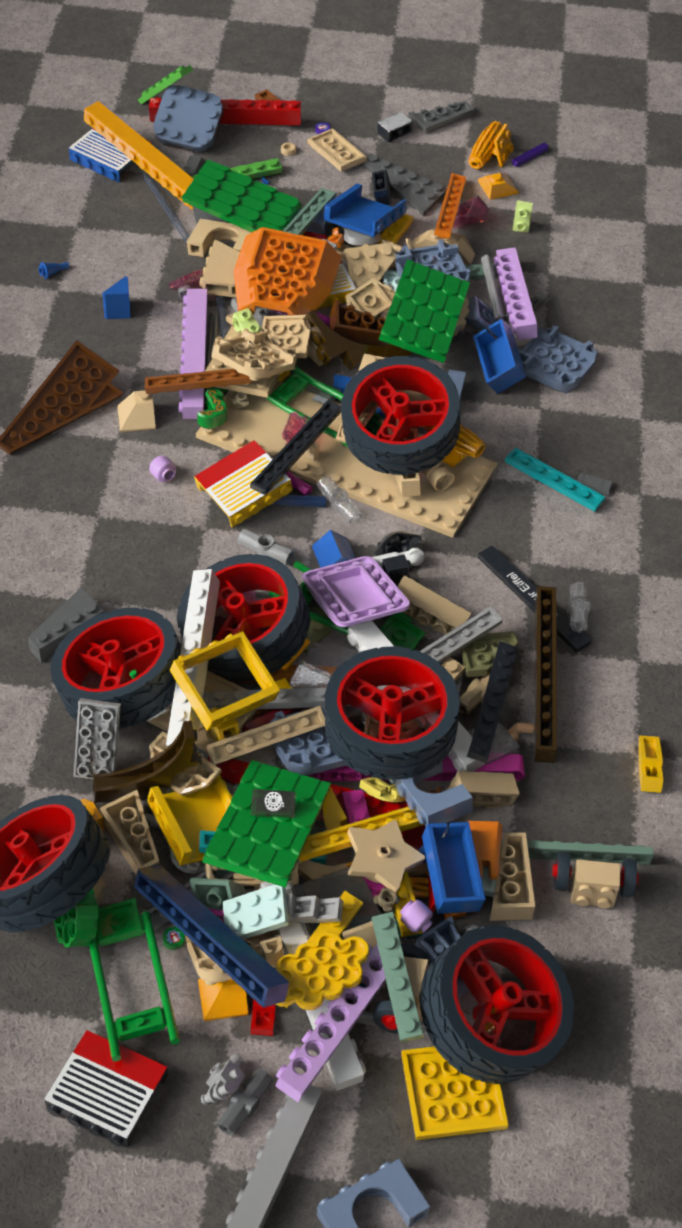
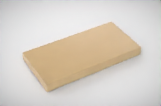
M333 128L307 139L308 144L340 172L367 161V156Z

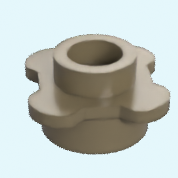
M236 392L232 403L237 408H246L252 396Z
M382 888L380 894L374 896L373 899L374 903L383 907L385 912H390L394 904L399 903V897L389 888Z

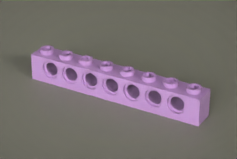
M516 248L496 250L494 265L497 276H499V284L501 285L502 295H504V303L507 314H509L510 324H512L513 334H516L517 341L538 338L537 322Z
M378 944L375 948L370 946L369 957L361 965L363 978L360 983L365 984L366 988L359 985L353 988H344L342 995L338 999L330 1000L327 1005L329 1008L327 1013L324 1014L322 1012L315 1021L316 1028L313 1031L309 1029L302 1039V1042H304L300 1049L296 1047L289 1057L291 1062L288 1066L283 1064L277 1072L276 1077H278L276 1087L295 1101L299 1102L386 982ZM370 967H376L378 971H373ZM346 999L352 1000L354 1004L347 1003ZM333 1016L340 1017L342 1021H336ZM321 1033L328 1034L330 1038H323L321 1036ZM308 1051H315L318 1056H311ZM295 1068H301L305 1073L299 1074L295 1071Z

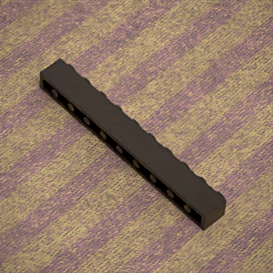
M537 586L535 598L534 762L555 763L557 751L556 587Z

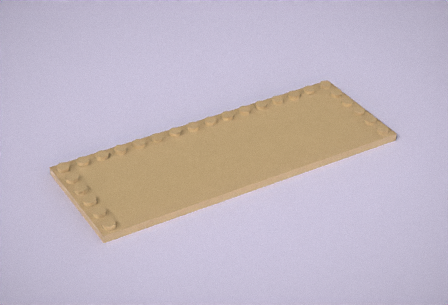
M277 380L270 394H273V391L284 382ZM230 390L223 398V401L227 404V421L216 428L207 429L200 427L196 433V438L231 452H235L255 440L273 459L306 423L279 409L262 396L250 394L252 398L249 400L248 407L243 409L237 408L232 403L237 391ZM305 390L287 404L310 418L323 406V404L312 400L316 394ZM341 414L329 426V428L338 432L342 421ZM322 433L315 441L319 444L318 459L313 461L303 454L288 471L298 478L454 538L496 470L498 463L481 456L474 458L468 455L454 468L446 464L447 468L454 474L455 479L453 484L443 491L435 490L423 472L420 471L421 496L402 497L394 475L378 472L365 466L351 453L349 448L336 441L335 438Z

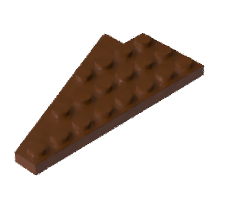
M76 340L0 436V449L10 455L120 398L123 392L111 384L120 370Z

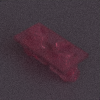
M297 412L290 413L287 420L288 424H286L282 433L286 444L305 425L307 416L301 418Z

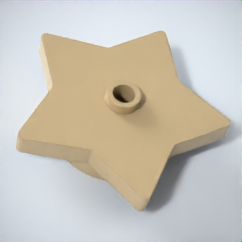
M396 820L387 823L377 830L350 827L347 832L356 853L348 872L350 876L366 877L373 882L382 883L397 893L403 873L424 862L425 856L404 842Z

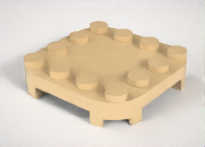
M243 329L241 336L228 340L220 336L216 337L211 356L214 359L220 360L226 366L236 369L238 373L250 376V379L253 381H259L260 378L271 377L294 370L297 359L295 348L283 349L266 339V332L252 333L249 329Z
M276 929L243 940L272 967H276L278 960L284 956L282 937L278 935ZM185 935L188 952L196 972L201 979L205 980L206 985L211 986L218 982L232 979Z

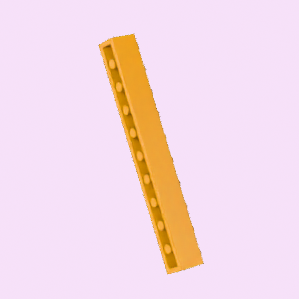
M99 101L85 108L84 121L182 201V195L194 180L191 176ZM183 202L186 206L193 210V206Z

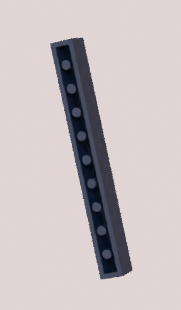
M157 864L138 869L134 888L263 1008L285 1002L290 982L161 865Z

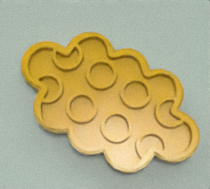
M324 933L316 939L315 943L305 942L299 945L295 954L282 956L276 964V970L290 983L285 1002L276 1005L289 1006L296 1002L304 1010H315L322 1005L324 999H338L342 995L344 988L356 987L363 978L361 965L369 957L368 943L360 937L352 936L342 940L337 934Z

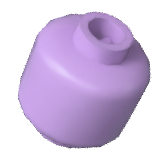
M162 455L152 460L149 470L158 481L168 482L175 476L176 465L167 456Z
M410 900L400 911V914H402L401 922L413 933H417L420 930L425 932L433 923L430 920L433 912L420 900L414 902Z

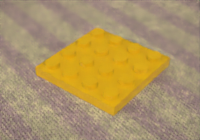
M435 1047L401 1050L416 1140L508 1129L500 1084L481 1082V1080H475L460 1073L448 1063V1060L441 1056Z

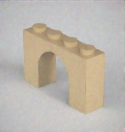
M200 219L187 240L188 255L204 257L209 247L214 243V240L234 241L236 243L233 249L240 252L245 236L251 234V232L231 223Z

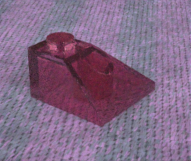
M479 195L459 205L453 227L472 225L477 222H483L487 218L489 208Z

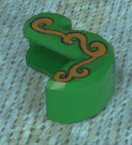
M210 388L205 393L208 398L205 402L208 409L197 413L198 425L207 429L219 427L227 421V404L223 401L222 391L217 388Z

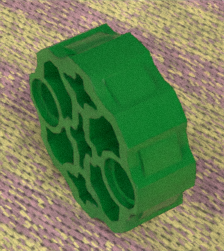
M93 889L74 908L53 921L56 937L60 944H64L65 948L90 946L92 939L96 937L98 905Z

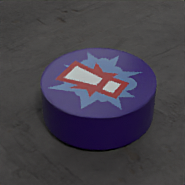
M320 122L315 125V133L317 135L330 130L328 123Z

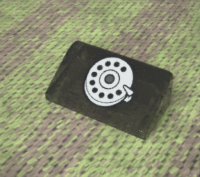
M253 789L251 815L294 818L296 793L294 791Z

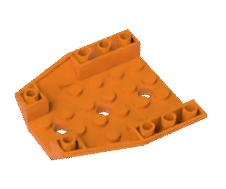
M264 227L245 236L234 268L238 311L249 308L252 315H255L258 306L286 312L288 315H306L312 310L316 312L332 292L342 256L326 240Z

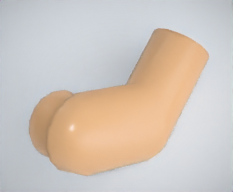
M518 722L507 731L506 737L509 742L516 743L519 740L518 735L521 733H533L534 725L533 723Z

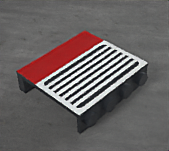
M86 1030L45 1097L46 1109L52 1116L67 1118V1121L73 1126L79 1127L81 1125L88 1128V1131L94 1136L100 1137L102 1135L109 1138L108 1140L115 1146L120 1147L123 1145L128 1147L130 1145L129 1136L159 1083L164 1084L168 1078L167 1066L119 1045L121 1060L114 1062L111 1056L109 1040Z

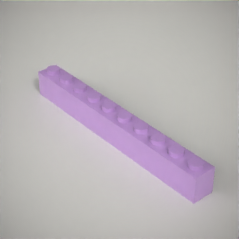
M187 289V295H184L183 298L184 306H186L183 307V317L186 318H183L182 322L183 328H185V330H182V340L185 341H182L181 344L182 352H184L181 353V363H184L180 367L181 374L204 372L206 362L207 289ZM205 388L179 390V399L182 400V402H179V412H182L183 419H197V413L204 411Z

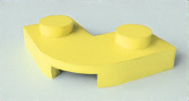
M374 777L360 781L359 787L370 796L388 802H406L404 796L401 797L395 784L388 785L381 779Z

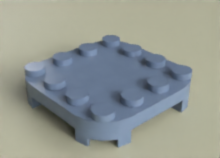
M170 85L162 97L153 128L156 138L163 145L169 143L193 149L196 153H201V151L212 147L220 118L223 116L221 98L210 92L185 86Z
M438 240V245L410 250L406 245L402 246L401 251L396 254L395 267L400 278L408 259L414 263H419L469 282L470 269H466L458 253L459 247L456 244L451 245L444 243V240Z
M554 325L552 328L545 329L539 327L537 329L538 338H532L522 350L519 349L525 374L527 377L563 393H569L570 390L579 385L595 365L597 352L593 347V343L588 340L584 344L559 333V327Z
M321 707L325 718V707ZM282 711L275 713V718L270 723L298 713L285 716ZM325 726L272 744L284 767L288 771L300 775H311L346 766L342 759H339L330 748L326 737L328 734L325 733Z

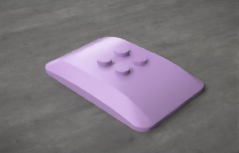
M369 556L310 570L302 575L303 582L319 606L340 627H348L403 612L410 607V602L378 563Z

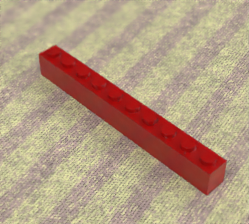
M150 98V122L155 121L162 98ZM221 99L223 116H221L219 124L301 125V101Z

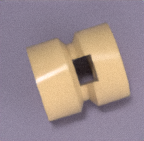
M443 460L436 466L422 471L437 491L446 490L453 484L455 479L454 474L447 468Z

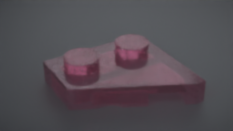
M202 268L169 282L170 289L176 287L178 290L180 286L186 285L185 283L189 281L192 284L200 280L199 276L203 275Z

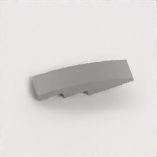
M286 894L289 922H341L343 900L340 897L319 899L317 896L295 897L293 894Z

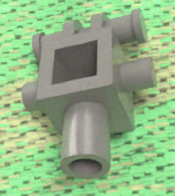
M234 1054L228 1061L222 1064L217 1063L210 1070L211 1075L206 1082L210 1088L207 1093L201 1096V1102L204 1105H209L211 1102L216 1103L237 1091L245 1077L240 1069L243 1064L242 1057Z

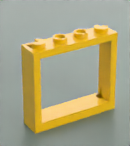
M243 631L235 635L230 634L221 641L215 640L203 649L197 648L193 650L189 655H180L178 659L173 661L170 672L207 731L276 700L280 692L279 687ZM236 648L262 688V691L211 713L184 670Z

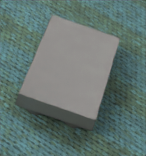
M84 698L78 700L73 777L93 780V774L116 771L121 704Z

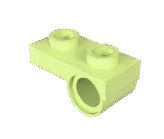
M517 201L513 231L529 232L533 203Z
M249 308L233 314L232 322L237 332L243 329H249L252 333L263 331Z

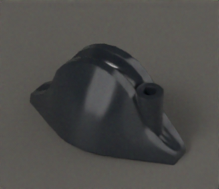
M404 531L391 532L377 543L378 548L375 550V554L379 556L392 552L401 553L409 551L422 542L421 535Z

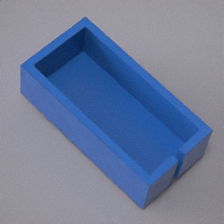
M502 319L489 326V329L498 339L487 329L473 336L486 383L497 394L526 377L513 331Z
M469 822L450 823L445 837L442 836L447 828L446 823L427 824L422 839L437 914L479 912L485 901V895Z

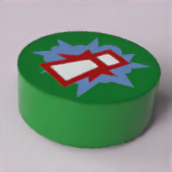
M170 927L164 931L163 944L167 949L177 950L183 946L185 937L181 930L177 927Z

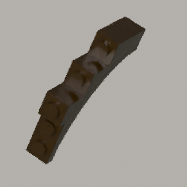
M314 310L308 312L303 318L306 328L310 330L314 341L320 346L316 352L319 360L324 365L341 357L343 364L351 371L361 365L364 354L384 358L410 356L412 354L411 351L392 344L381 346L365 345L346 339L330 329Z
M183 721L181 730L175 740L155 757L127 769L93 774L94 803L113 802L135 790L138 791L139 799L144 800L145 792H148L149 788L159 786V788L170 787L171 779H175V775L197 774L198 766L202 765L201 753L197 752V746L195 745V742H197V729H193L192 721Z

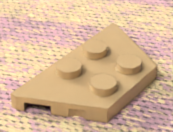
M373 278L346 295L347 307L351 305L355 307V310L363 313L367 311L374 317H377L390 308L395 291Z

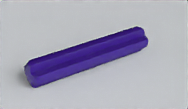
M543 142L512 160V165L518 167L548 151V144Z

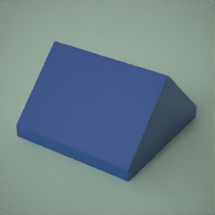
M125 276L102 293L104 318L106 319L131 318L128 277Z
M329 530L312 545L320 568L356 558L348 538L332 530Z

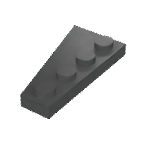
M463 101L448 104V107L438 106L430 111L422 109L420 113L412 111L408 113V117L427 133L474 114L475 109L468 102Z

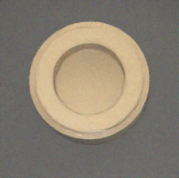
M284 143L281 146V153L285 156L294 155L296 153V145Z

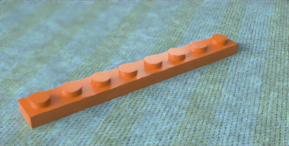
M451 173L434 235L439 238L450 239L466 181L465 176Z

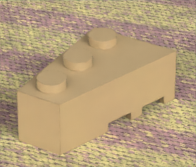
M458 771L446 789L449 790L463 784L473 797V807L485 806L486 809L510 806L519 795L514 775L503 772Z

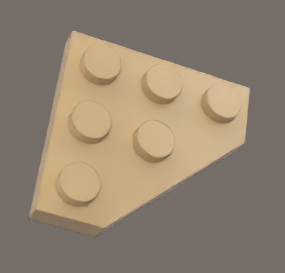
M393 242L346 248L344 250L348 274L356 289L373 278L380 281L396 259Z
M306 315L264 316L261 329L267 333L266 337L283 349L295 348L297 358H307L312 333L304 324L303 318Z

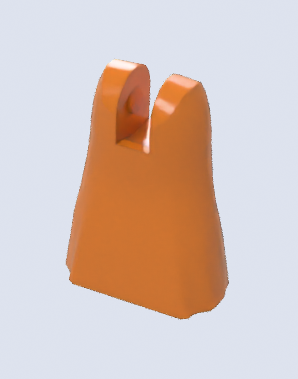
M467 821L470 824L481 880L483 867H488L490 880H497L500 872L502 824L498 821Z

